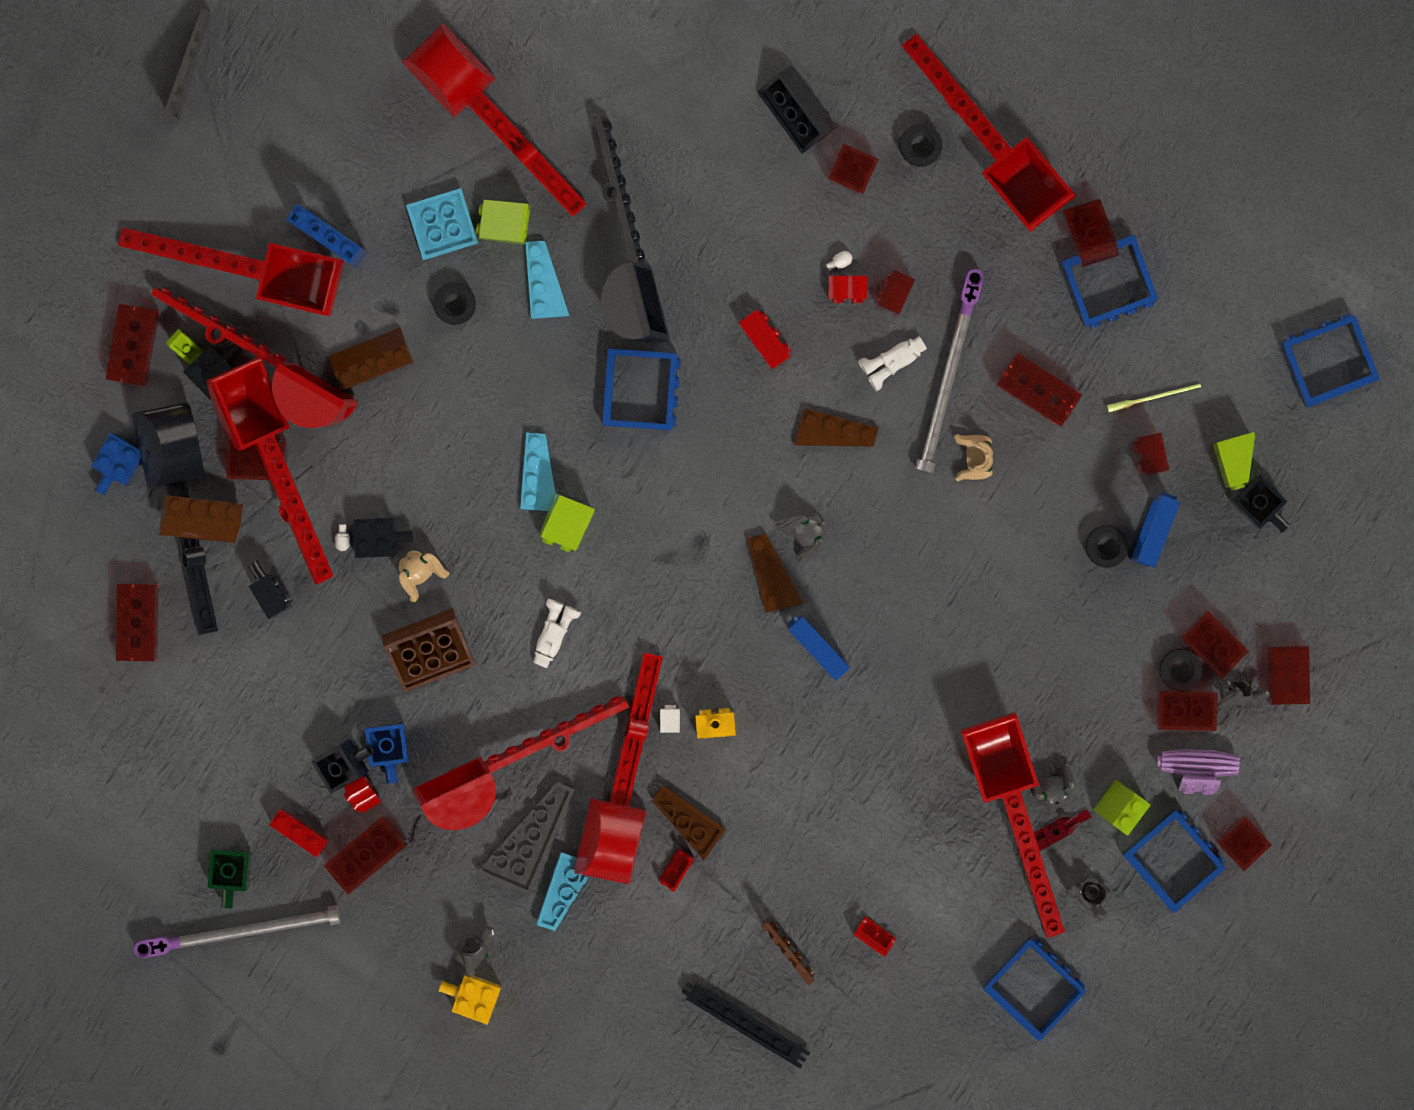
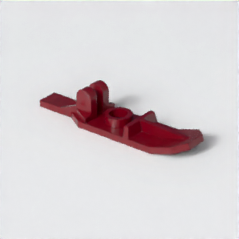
M1086 809L1073 817H1061L1035 831L1034 835L1039 851L1071 835L1076 826L1092 818L1088 810ZM1054 828L1059 829L1058 835H1053L1052 831Z

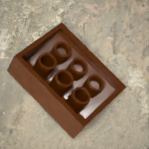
M453 608L382 635L383 646L404 693L475 666L473 656Z

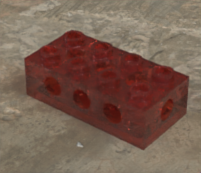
M124 304L118 305L106 380L147 387L160 311ZM138 321L140 323V328L138 331L134 332L132 329V325L134 322ZM135 340L137 347L131 351L129 343ZM129 359L133 361L131 369H127L125 365Z
M1019 353L1015 354L995 385L1058 427H1062L1082 396L1081 393ZM1021 374L1027 377L1025 385H1021L1018 382V376ZM1036 385L1043 387L1044 392L1041 396L1034 393ZM1052 395L1059 397L1060 402L1058 406H1053L1050 403Z
M117 584L116 661H158L159 584ZM136 598H139L142 602L139 609L134 606ZM136 617L141 620L139 628L135 627L133 623ZM136 636L141 639L139 647H136L133 643V639Z

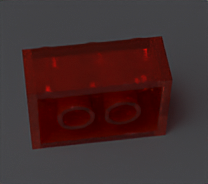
M1100 199L1063 210L1066 225L1082 267L1119 256L1117 242Z
M227 440L226 479L271 481L255 444L238 451L230 440ZM277 442L287 464L288 443Z
M1207 610L1179 637L1221 679L1249 652Z
M1268 646L1269 704H1310L1309 646Z
M1157 690L1156 729L1217 731L1218 692Z

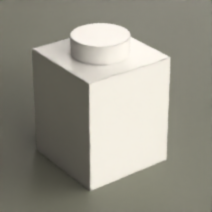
M664 705V709H660V733H680V709H676V705Z

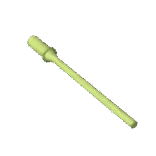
M1201 384L1137 400L1125 399V401L1107 405L1108 412H1113L1125 408L1129 409L1130 406L1137 403L1200 388Z

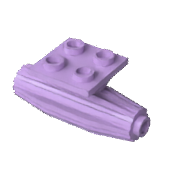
M1180 749L1162 751L1161 755L1157 756V767H1161V771L1183 775L1178 791H1183L1184 794L1202 792L1203 795H1213L1217 793L1221 784V780H1217L1216 777L1238 775L1240 759L1238 755L1215 750Z

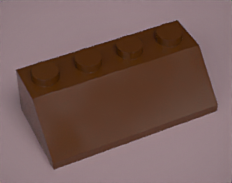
M401 328L329 355L341 391L414 364Z
M164 496L162 497L159 535L235 543L241 525L243 504Z

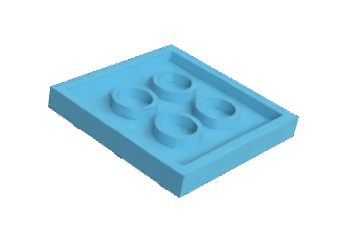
M461 188L406 205L423 261L478 244Z

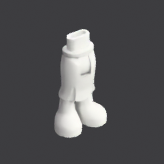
M920 336L913 340L910 338L897 344L889 351L880 353V356L874 359L861 358L858 360V363L866 375L884 364V369L868 377L870 384L877 392L882 388L883 381L891 374L894 375L899 369L911 364L927 348Z
M549 598L546 602V606L549 608V615L537 641L534 653L536 656L533 661L545 668H548L550 661H553L558 653L570 622L581 615V611L566 605L560 623H556L564 604Z

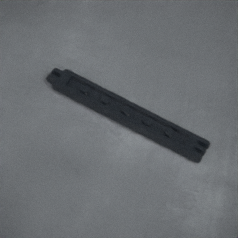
M687 982L685 986L690 988L691 992L686 989L682 990V993L688 996L686 1000L800 1069L803 1065L797 1062V1059L803 1062L806 1061V1058L800 1054L803 1052L809 1056L811 1053L698 983L692 985Z

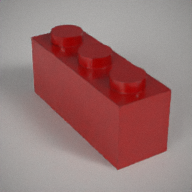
M755 310L738 324L771 370H773L791 357L789 354L791 349L786 342H780L778 339L780 334L774 326L770 328L767 324L769 319L763 311Z
M283 808L279 809L269 826L316 858L329 842V839Z

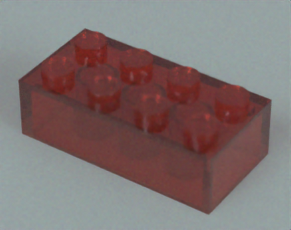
M383 815L323 866L349 895L404 849L408 842L387 817Z

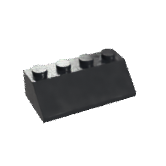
M793 66L777 74L757 92L802 154L837 128Z

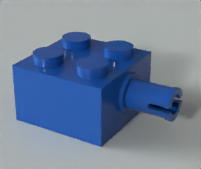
M110 433L92 464V467L102 472L103 475L94 490L105 496L113 481L128 486L142 462L139 448L116 434Z
M405 723L365 728L366 743L374 751V754L368 757L369 767H384L386 784L397 783L396 765L410 761Z

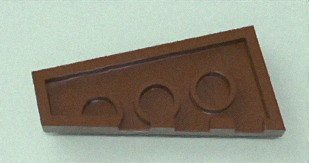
M804 408L794 446L874 447L878 428Z
M762 534L747 538L766 613L802 604L803 602L767 535Z
M664 785L652 800L691 847L705 860L726 829Z
M768 919L761 923L763 930L769 933L772 941L781 948L780 950L784 956L792 962L793 967L808 985L815 981L813 978L815 973L809 966L805 967L802 964V956L797 950L795 952L792 951L789 947L791 942L785 935L781 937L777 932L779 930L777 924L773 920L771 922Z

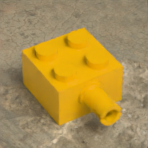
M719 708L718 712L711 713V709L699 710V714L695 715L697 739L736 736L734 711H730V708Z
M466 973L461 985L456 986L443 980L438 992L455 997L454 999L456 1000L451 1012L488 1025L502 986L476 976L470 978Z

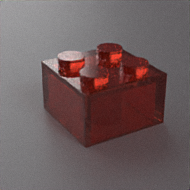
M843 144L827 181L863 196L879 159Z
M896 270L892 274L888 273L883 283L886 285L884 291L881 290L875 301L879 303L877 307L895 316H899L915 279Z
M1162 433L1135 438L1136 442H1133L1135 454L1138 453L1140 461H1137L1139 473L1142 472L1144 476L1169 470Z
M1245 816L1238 819L1215 841L1243 871L1272 846Z

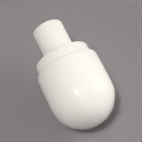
M842 251L834 255L833 261L827 263L826 266L829 271L836 267L838 270L851 264L852 255L848 251Z
M339 524V532L335 535V547L339 551H346L350 546L349 533H346V524Z

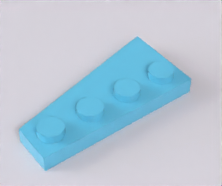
M526 242L531 319L569 316L546 242Z
M526 432L520 509L549 511L556 492L546 434Z
M560 852L536 925L555 931L567 913L568 908L576 899L580 889L588 880L589 876L574 873L576 856Z

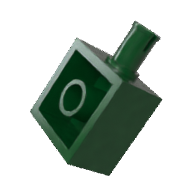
M219 848L210 850L207 888L222 890L221 908H233L234 891H247L249 889L251 851Z

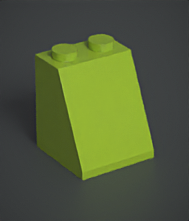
M484 200L483 204L479 206V215L482 217L481 223H477L476 234L482 240L526 245L531 207L529 204Z
M1254 432L1213 443L1225 488L1236 490L1245 487L1244 483L1249 482L1255 441Z
M555 493L539 536L543 538L542 542L549 545L557 543L560 545L559 549L569 553L571 549L576 551L595 509Z
M1115 779L1093 810L1128 836L1150 807V804Z

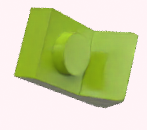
M179 329L166 341V344L189 364L194 362L204 352L186 333Z

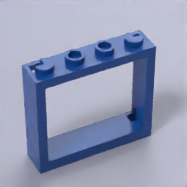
M296 204L286 219L356 268L368 253L299 204Z
M1135 235L1061 262L1084 327L1089 326L1092 329L1100 326V321L1105 319L1108 322L1119 319V314L1124 312L1126 316L1137 312L1136 308L1144 306V309L1155 305L1154 301L1159 300ZM1131 245L1150 297L1089 319L1071 267Z
M1349 313L1338 317V322L1332 323L1331 320L1320 324V329L1314 330L1313 327L1302 331V336L1296 337L1294 334L1284 338L1285 342L1281 343L1305 408L1380 380L1355 315L1350 316ZM1351 323L1370 375L1310 397L1291 346Z
M608 349L602 425L672 431V427H676V415H673V408H677L678 396H674L675 388H679V377H676V369H680L681 358H677V353ZM616 355L671 359L666 424L611 420Z
M1160 493V495L1154 496L1132 552L1131 561L1147 567H1156L1180 502L1176 500V496L1169 493Z
M795 615L788 622L789 627L787 629L835 681L850 669L845 661L802 615L799 617Z
M1175 809L1169 812L1122 853L1173 913L1179 910L1226 869L1223 865L1225 863L1224 859L1219 854H1213L1211 844L1206 839L1202 841L1198 836L1200 834L1198 829L1194 825L1189 826L1185 821L1188 819L1181 810L1177 812ZM1174 819L1178 821L1217 866L1176 903L1133 855Z
M1029 937L982 988L1040 1042L1087 991L1083 988L1085 984L1078 977L1074 980L1069 975L1071 971L1064 964L1059 966L1055 962L1057 958L1050 951L1046 953L1041 949L1043 945L1036 938L1032 940ZM1029 947L1033 948L1076 989L1069 999L1039 1030L992 987Z

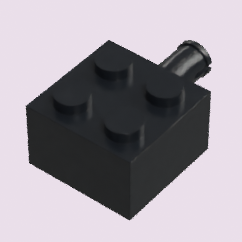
M233 343L222 354L214 346L210 345L183 373L211 400L207 388V380L233 369L231 361L243 350L240 346Z
M1260 474L1256 475L1231 501L1257 529H1261L1269 521L1281 533L1290 526L1278 513L1288 501Z
M394 518L353 520L355 558L395 556L396 543L413 542L412 530L395 531Z
M258 559L253 561V564L247 565L256 579L255 583L248 587L268 619H273L292 607L290 603L293 601L289 594L281 589L280 586L283 584L277 575L265 574Z
M349 738L311 762L329 793L332 794L369 772L363 760L373 755L374 751L369 744L356 750Z

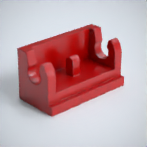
M678 848L658 880L660 884L667 886L671 891L675 892L694 861V857Z
M864 916L853 932L854 936L884 957L896 940V937L866 916Z

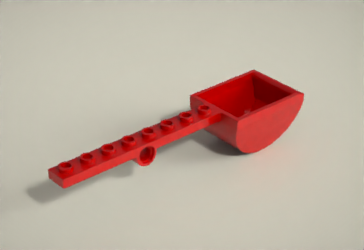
M444 23L439 25L437 30L407 58L402 60L403 65L454 119L469 106L572 217L587 205L535 147L483 94V91L496 78Z
M917 34L901 45L943 96L948 106L957 113L995 159V162L985 169L982 175L1030 233L1065 204L1075 199L1076 196L1028 137L1013 148L1008 145Z
M122 227L118 243L120 247L260 280L255 299L328 317L332 315L344 267L343 260L269 243L265 261L124 227Z
M165 287L153 289L152 296L206 326L205 335L210 343L222 344L230 340L276 367L272 381L274 401L283 416L290 422L305 428L329 427L344 421L356 409L358 405L357 399L299 365L286 362V358L279 353L274 355L269 352V347L261 343L257 345L252 342V337L236 333L237 329L228 324L224 326L220 323L221 320L213 315L209 317L204 314L202 308L195 305L192 307L187 304L188 300L178 296L176 298L171 295V290ZM216 329H219L221 332L219 339H216L214 336Z
M254 358L247 363L208 379L207 388L212 405L224 432L234 448L241 451L254 444L256 445L280 501L279 513L282 519L289 523L314 584H319L334 577L274 436L289 429L290 426L274 401L272 384L261 358Z
M643 652L610 800L604 801L590 798L574 868L575 874L627 885L631 883L647 810L629 806L643 742L648 734V720L662 664V656Z
M623 696L613 697L608 703L596 705L587 713H579L570 721L560 722L557 727L551 730L546 729L534 738L529 737L523 740L520 745L510 746L499 755L493 754L486 761H483L480 756L414 787L412 792L426 818L435 826L446 830H461L471 827L481 821L494 804L496 786L491 774L492 772L549 745L556 751L566 750L570 745V735L629 708L628 703ZM558 736H563L561 742L555 743V739Z
M1016 712L962 728L960 731L983 802L987 803L999 798L1003 799L1046 937L1049 938L1065 933L1021 791L1039 786Z

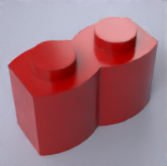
M829 276V300H833V303H844V300H852V303H863V300H867V276Z
M365 776L344 787L346 791L343 793L348 803H351L355 811L359 810L362 814L382 803L376 789Z

